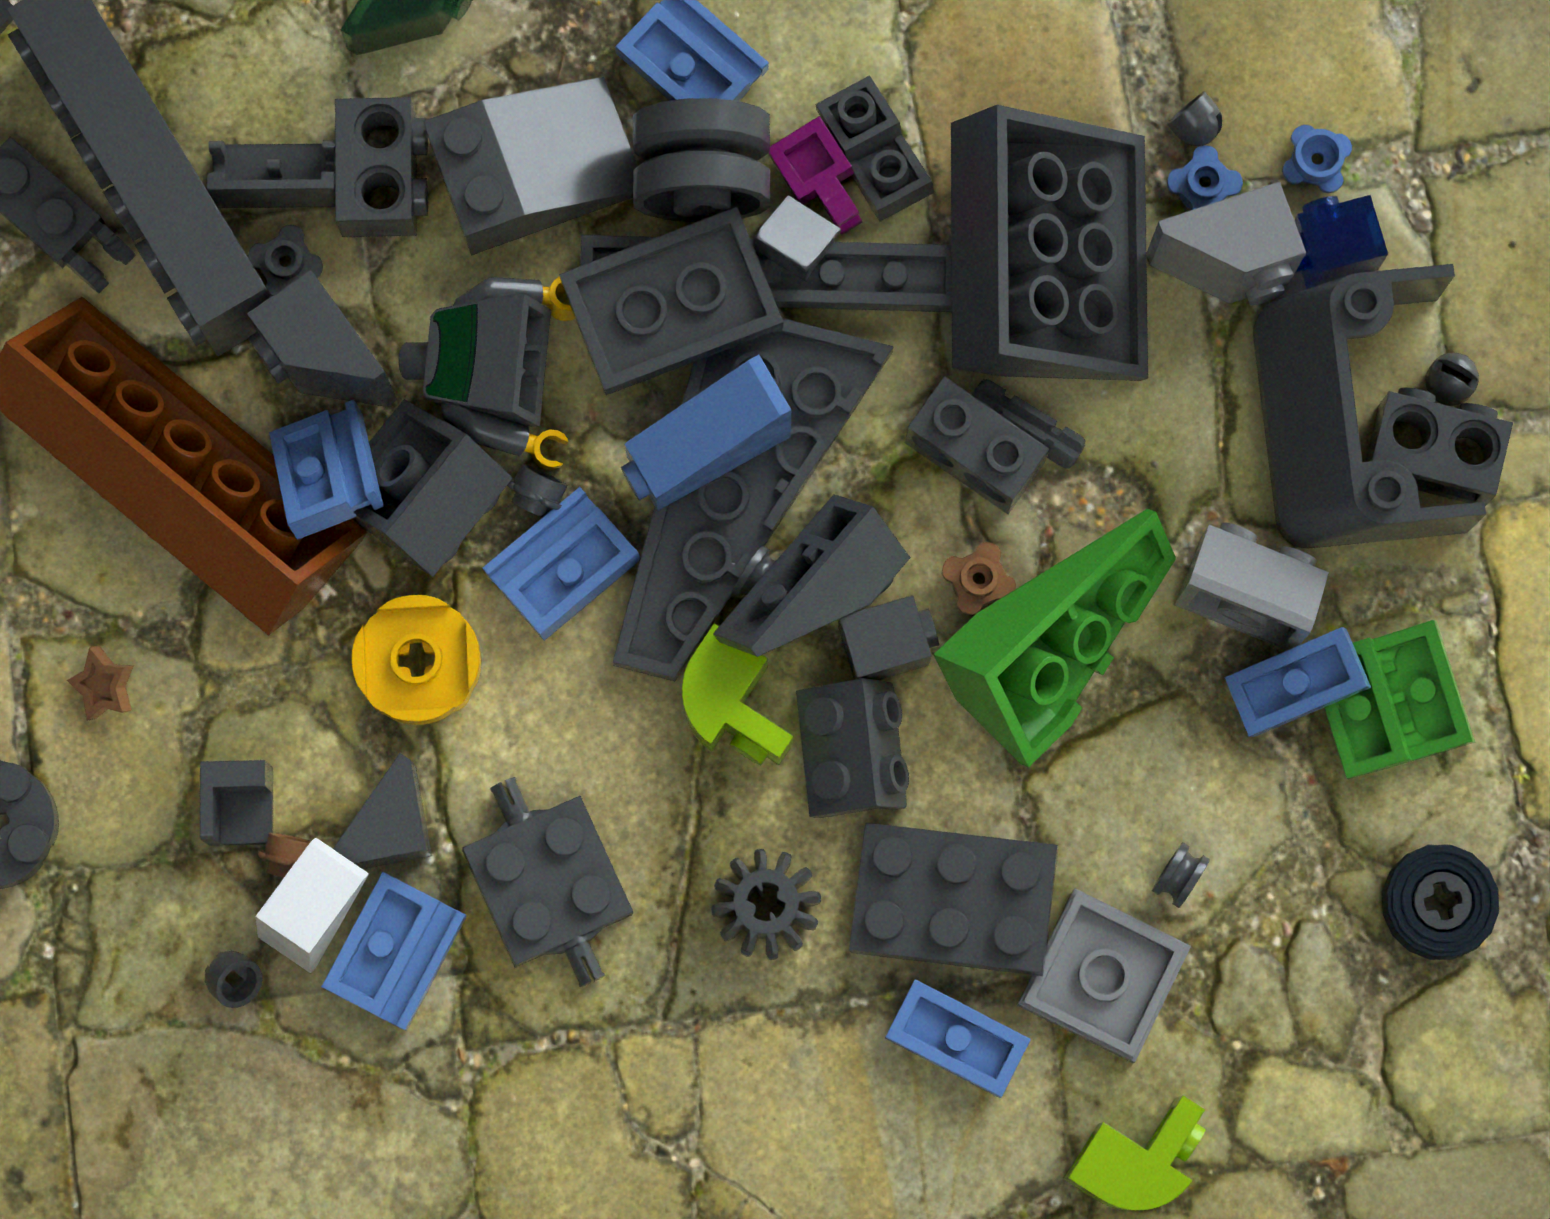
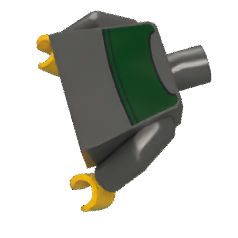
M560 276L552 282L550 287L542 286L541 281L535 279L489 277L456 298L453 306L439 308L430 316L428 342H406L402 345L399 352V370L405 380H424V397L441 406L443 418L447 423L466 433L478 445L516 456H521L524 451L531 453L536 465L544 470L558 469L563 463L544 458L540 451V444L548 439L565 445L569 443L565 434L558 430L549 429L537 436L530 434L528 427H540L551 316L560 321L575 319L571 306L561 303L556 297V294L565 292Z

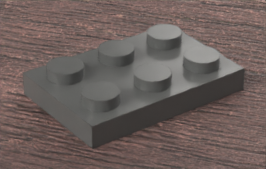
M737 207L559 274L560 281L606 396L780 330L784 324Z
M865 823L849 951L854 954L1043 976L1058 845Z

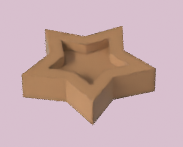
M100 646L89 647L84 671L66 680L83 696L87 721L97 719L108 709L121 713L132 711L126 691V684L134 665L114 664Z

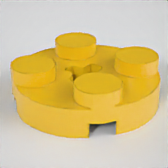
M406 595L386 602L377 609L378 612L369 618L365 626L362 625L353 643L352 670L357 686L376 711L400 723L422 725L445 719L453 712L459 711L467 705L480 677L482 657L477 636L460 612L432 596ZM422 643L426 654H435L434 665L425 667L424 675L419 677H412L409 668L400 667L399 665L400 656L409 655L411 644Z

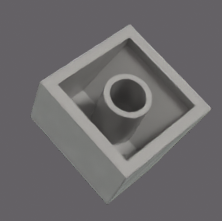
M1280 182L1160 220L1146 252L1150 266L1229 304L1247 298L1249 305H1259L1285 293L1283 286L1290 283L1306 254Z
M1222 523L1219 529L1208 525L1200 539L1175 606L1285 650L1299 646L1311 633L1329 572L1315 567L1317 559L1301 550L1282 546L1280 551L1277 552L1255 543L1257 535L1241 526Z

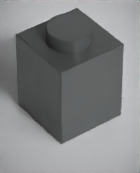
M913 595L853 612L840 618L838 622V629L854 680L860 678L881 680L929 666L932 657L929 648L939 646L936 628L929 609L918 611Z

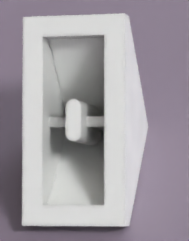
M313 839L255 916L258 938L309 973H312L318 966L369 873L319 839Z

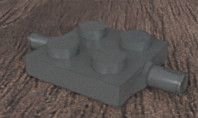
M509 778L505 780L504 785L513 804L510 803L501 782L490 788L506 822L494 834L462 847V852L514 968L543 955L566 953L578 979L579 987H584L591 983V979L581 959L585 961L594 982L605 976L589 941L603 928L632 916V907L581 796L551 809L529 811L516 783V778Z

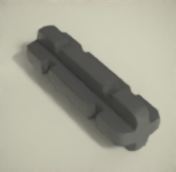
M983 379L977 385L972 396L1048 447V459L1067 469L1075 464L1085 447L1086 441L1083 436L1066 426L1063 430L1057 428V421L1015 395L1012 399L1005 396L1006 389L989 379Z

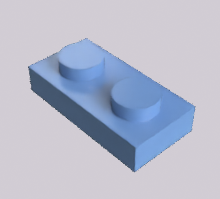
M1344 627L1224 677L1249 737L1258 736L1371 688L1349 633Z
M916 979L885 1036V1039L998 1098L1003 1096L1031 1040Z

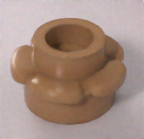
M269 833L265 850H258L257 855L259 858L269 861L267 873L284 878L311 841L285 834Z

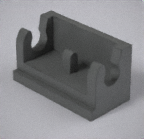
M335 139L323 140L322 144L225 145L224 141H209L213 173H207V191L218 208L335 207Z

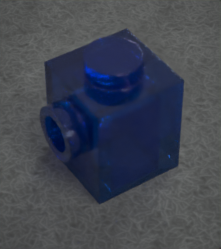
M1371 195L1341 203L1338 196L1319 198L1305 204L1302 207L1303 213L1297 214L1294 220L1306 251L1295 273L1302 272L1306 289L1350 274L1377 271L1388 256Z

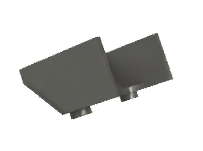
M1453 264L1354 273L1276 299L1268 303L1260 312L1254 324L1253 340L1275 520L1280 534L1290 544L1299 548L1309 549L1465 534L1486 515L1485 502L1420 508L1416 480L1406 467L1389 460L1362 462L1347 340L1367 338L1379 333L1389 322L1393 314L1394 305L1437 301L1455 277Z

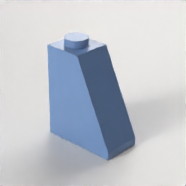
M757 355L624 443L629 463L621 466V470L637 499L641 500L649 495L657 511L790 438L792 410L761 356Z

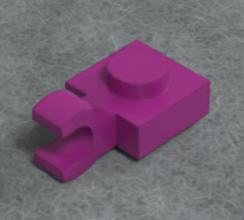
M820 116L770 146V153L768 154L798 202L805 205L818 197L834 225L841 228V236L862 223L858 215V209L840 183L853 175L854 170Z

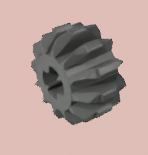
M755 850L754 862L757 871L752 873L748 871L745 864L739 858H735L730 862V867L741 881L739 885L718 878L715 882V890L723 895L734 898V901L719 902L712 905V916L718 918L736 916L734 921L722 929L720 935L724 941L734 939L743 930L748 933L741 947V954L746 957L752 955L759 938L766 939L767 958L769 960L777 959L779 949L776 938L781 935L788 946L797 951L802 947L803 943L800 936L793 930V924L812 931L818 925V920L815 917L798 910V907H811L821 903L820 892L808 891L797 893V889L811 879L812 872L809 868L805 867L789 879L785 874L790 867L792 856L787 852L781 853L775 870L767 869L765 850ZM764 888L777 891V904L784 908L781 915L777 918L770 912V921L755 918L756 906L748 901L756 891L762 897Z

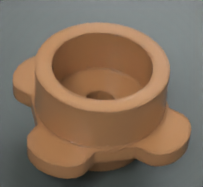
M983 542L978 545L976 552L963 558L949 557L943 565V578L953 584V590L958 597L957 608L965 615H975L981 611L982 607L992 604L995 600L1001 599L1016 589L1015 580L1005 574L999 561L1001 550L997 545ZM981 573L985 577V582L978 585L974 583L973 576Z

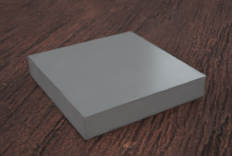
M1075 888L1047 943L1043 976L1031 975L1017 1006L1131 1063H1135L1191 946Z

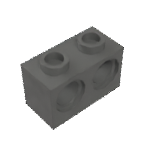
M411 97L335 99V221L342 237L417 236V216H428L427 178H417V155H427L428 136L423 123L426 117L416 118ZM388 126L399 132L397 139L388 147L374 148L366 143L368 136L376 128ZM379 187H392L399 192L396 202L386 209H375L367 205L369 195Z
M945 376L908 426L905 444L1006 514L1010 513L1040 471L1049 452L1048 447Z
M1400 388L1398 393L1388 391L1378 406L1365 462L1381 460L1397 462L1412 473L1416 480L1418 491L1465 503L1485 502L1486 506L1497 494L1513 422L1498 419V412L1496 410L1479 404L1463 403L1458 409L1435 403V395L1416 388ZM1403 422L1415 426L1421 434L1422 446L1417 449L1402 447L1393 436V425ZM1468 438L1478 443L1483 451V463L1471 465L1463 462L1455 451V440Z

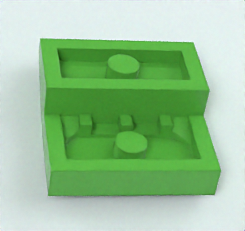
M1431 620L1372 639L1369 637L1353 642L1371 688L1324 707L1347 779L1475 743L1437 621Z

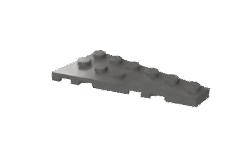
M782 318L784 324L780 330L693 362L682 404L749 359L760 355L792 410L791 437L659 511L654 506L613 658V666L674 682L677 680L733 595L732 591L742 572L759 548L766 545L893 353L894 346Z

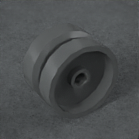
M686 98L649 105L641 108L633 115L634 154L645 160L644 163L633 170L634 209L645 215L663 220L698 222L735 207L738 208L742 219L761 214L770 208V169L758 162L759 159L770 153V114L765 110L741 101L717 98Z

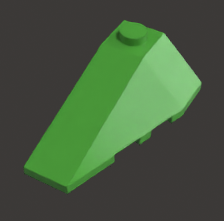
M1150 509L1142 511L976 613L933 654L955 699L1020 764L1030 767L1072 726L1083 708L1076 702L1094 672L1104 675L1114 659L1107 652L1125 622L1132 623L1139 619L1176 560L1157 513Z

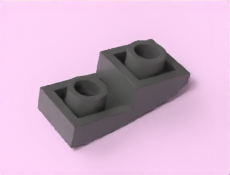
M870 75L815 104L819 116L854 170L852 177L879 222L934 193L932 180L903 137L898 118Z

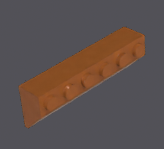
M78 298L5 342L0 353V412L268 636L306 607L367 534L364 529L350 519L297 540L287 524L274 455L85 298Z

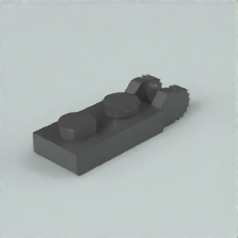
M11 136L0 146V213L62 269L67 266L93 290L100 293L109 283L104 278V274L93 263L83 259L78 252L93 237L113 259L125 265L134 258L135 253L105 226V222L99 214Z

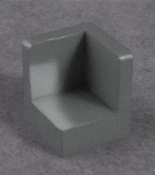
M265 760L200 761V839L209 846L266 844L268 834L273 833V767Z

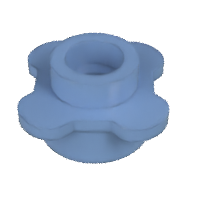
M1310 125L1297 127L1291 135V142L1294 145L1291 159L1285 162L1282 169L1285 179L1294 185L1301 182L1318 185L1324 193L1336 192L1341 188L1344 181L1340 171L1345 158L1352 151L1350 140L1343 134H1335L1326 129H1314ZM1312 155H1321L1323 162L1321 164L1313 163Z
M1207 145L1197 147L1193 152L1192 160L1182 169H1173L1167 179L1169 191L1179 195L1182 203L1191 210L1225 200L1227 196H1236L1241 191L1243 185L1240 173L1228 170L1218 160L1217 150ZM1203 177L1208 178L1211 182V185L1207 188L1199 184V180Z

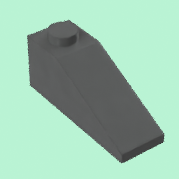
M834 494L717 628L713 635L720 643L758 657L872 604L878 595L891 585L895 575L911 557L873 506Z

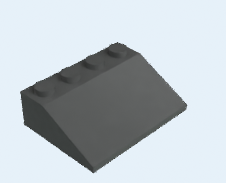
M994 105L951 122L953 369L1002 377L1142 381L1148 379L1145 136L1002 105Z

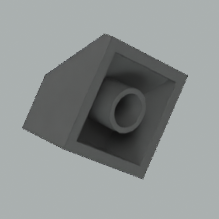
M309 270L247 313L257 330L248 339L257 351L258 357L278 384L289 378L301 394L345 401L354 400L358 403L388 407L397 400L385 371L312 270Z
M404 399L369 441L383 507L374 510L370 504L355 510L357 517L352 519L402 558L433 577L441 566L452 559L457 553L460 543L479 519L495 506L500 493L513 477L466 433Z

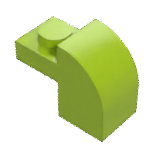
M714 623L692 655L684 673L682 698L687 722L696 738L711 752L725 731L734 736L729 745L747 759L761 766L765 759L768 758L777 765H780L793 745L794 736L744 704L767 670L768 658L764 655L757 657L720 643L713 635L719 627Z
M1183 1095L1176 1097L1145 1148L1106 1123H1099L1063 1179L1096 1201L1118 1210L1140 1211L1163 1206L1182 1194L1193 1181L1170 1165L1175 1157L1186 1162L1199 1144L1206 1129L1197 1124L1205 1109Z

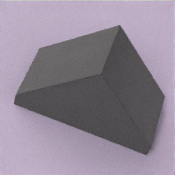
M401 753L396 757L333 848L361 869L432 856L417 768L410 759Z

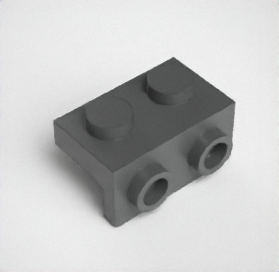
M860 678L797 690L796 696L809 817L826 818L874 809L898 810L906 808L909 771L901 755L899 726L902 722V708L894 692L893 684L886 681Z

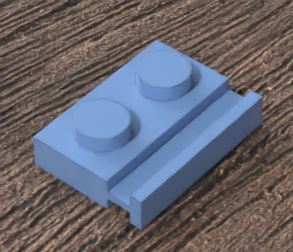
M662 0L660 3L657 2L615 46L616 54L669 101L686 98H717L740 101L750 90V86L769 70V62L697 0Z
M354 400L346 402V410L330 415L328 410L269 432L287 524L297 540L357 517L355 510L370 504L374 510L383 507L364 417Z
M581 487L577 488L559 503L562 505L559 510L552 509L483 567L490 580L496 584L504 596L544 641L630 570L641 558L638 551L599 507H596Z
M382 871L321 987L407 1031L467 915Z

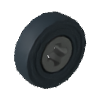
M1426 845L1406 854L1390 870L1382 890L1383 916L1392 936L1409 952L1429 960H1453L1476 950L1492 933L1499 914L1498 887L1489 868L1473 853L1453 845ZM1433 884L1441 885L1445 894L1455 893L1456 895L1455 898L1458 903L1448 909V920H1441L1437 910L1427 911L1424 905V899L1434 894Z

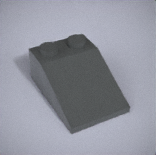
M604 77L484 99L423 121L429 143L471 256L633 198V170L638 165Z

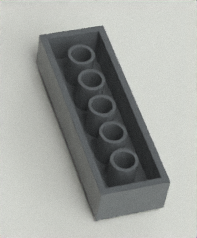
M21 0L7 8L18 29L8 34L10 40L38 83L39 88L66 132L72 138L71 141L100 188L103 190L111 184L114 185L103 191V194L132 241L134 242L142 236L145 237L144 240L135 244V247L164 294L174 288L178 291L167 297V300L195 345L197 346L207 340L218 357L247 340L248 337L257 332L247 313L271 296L92 0Z

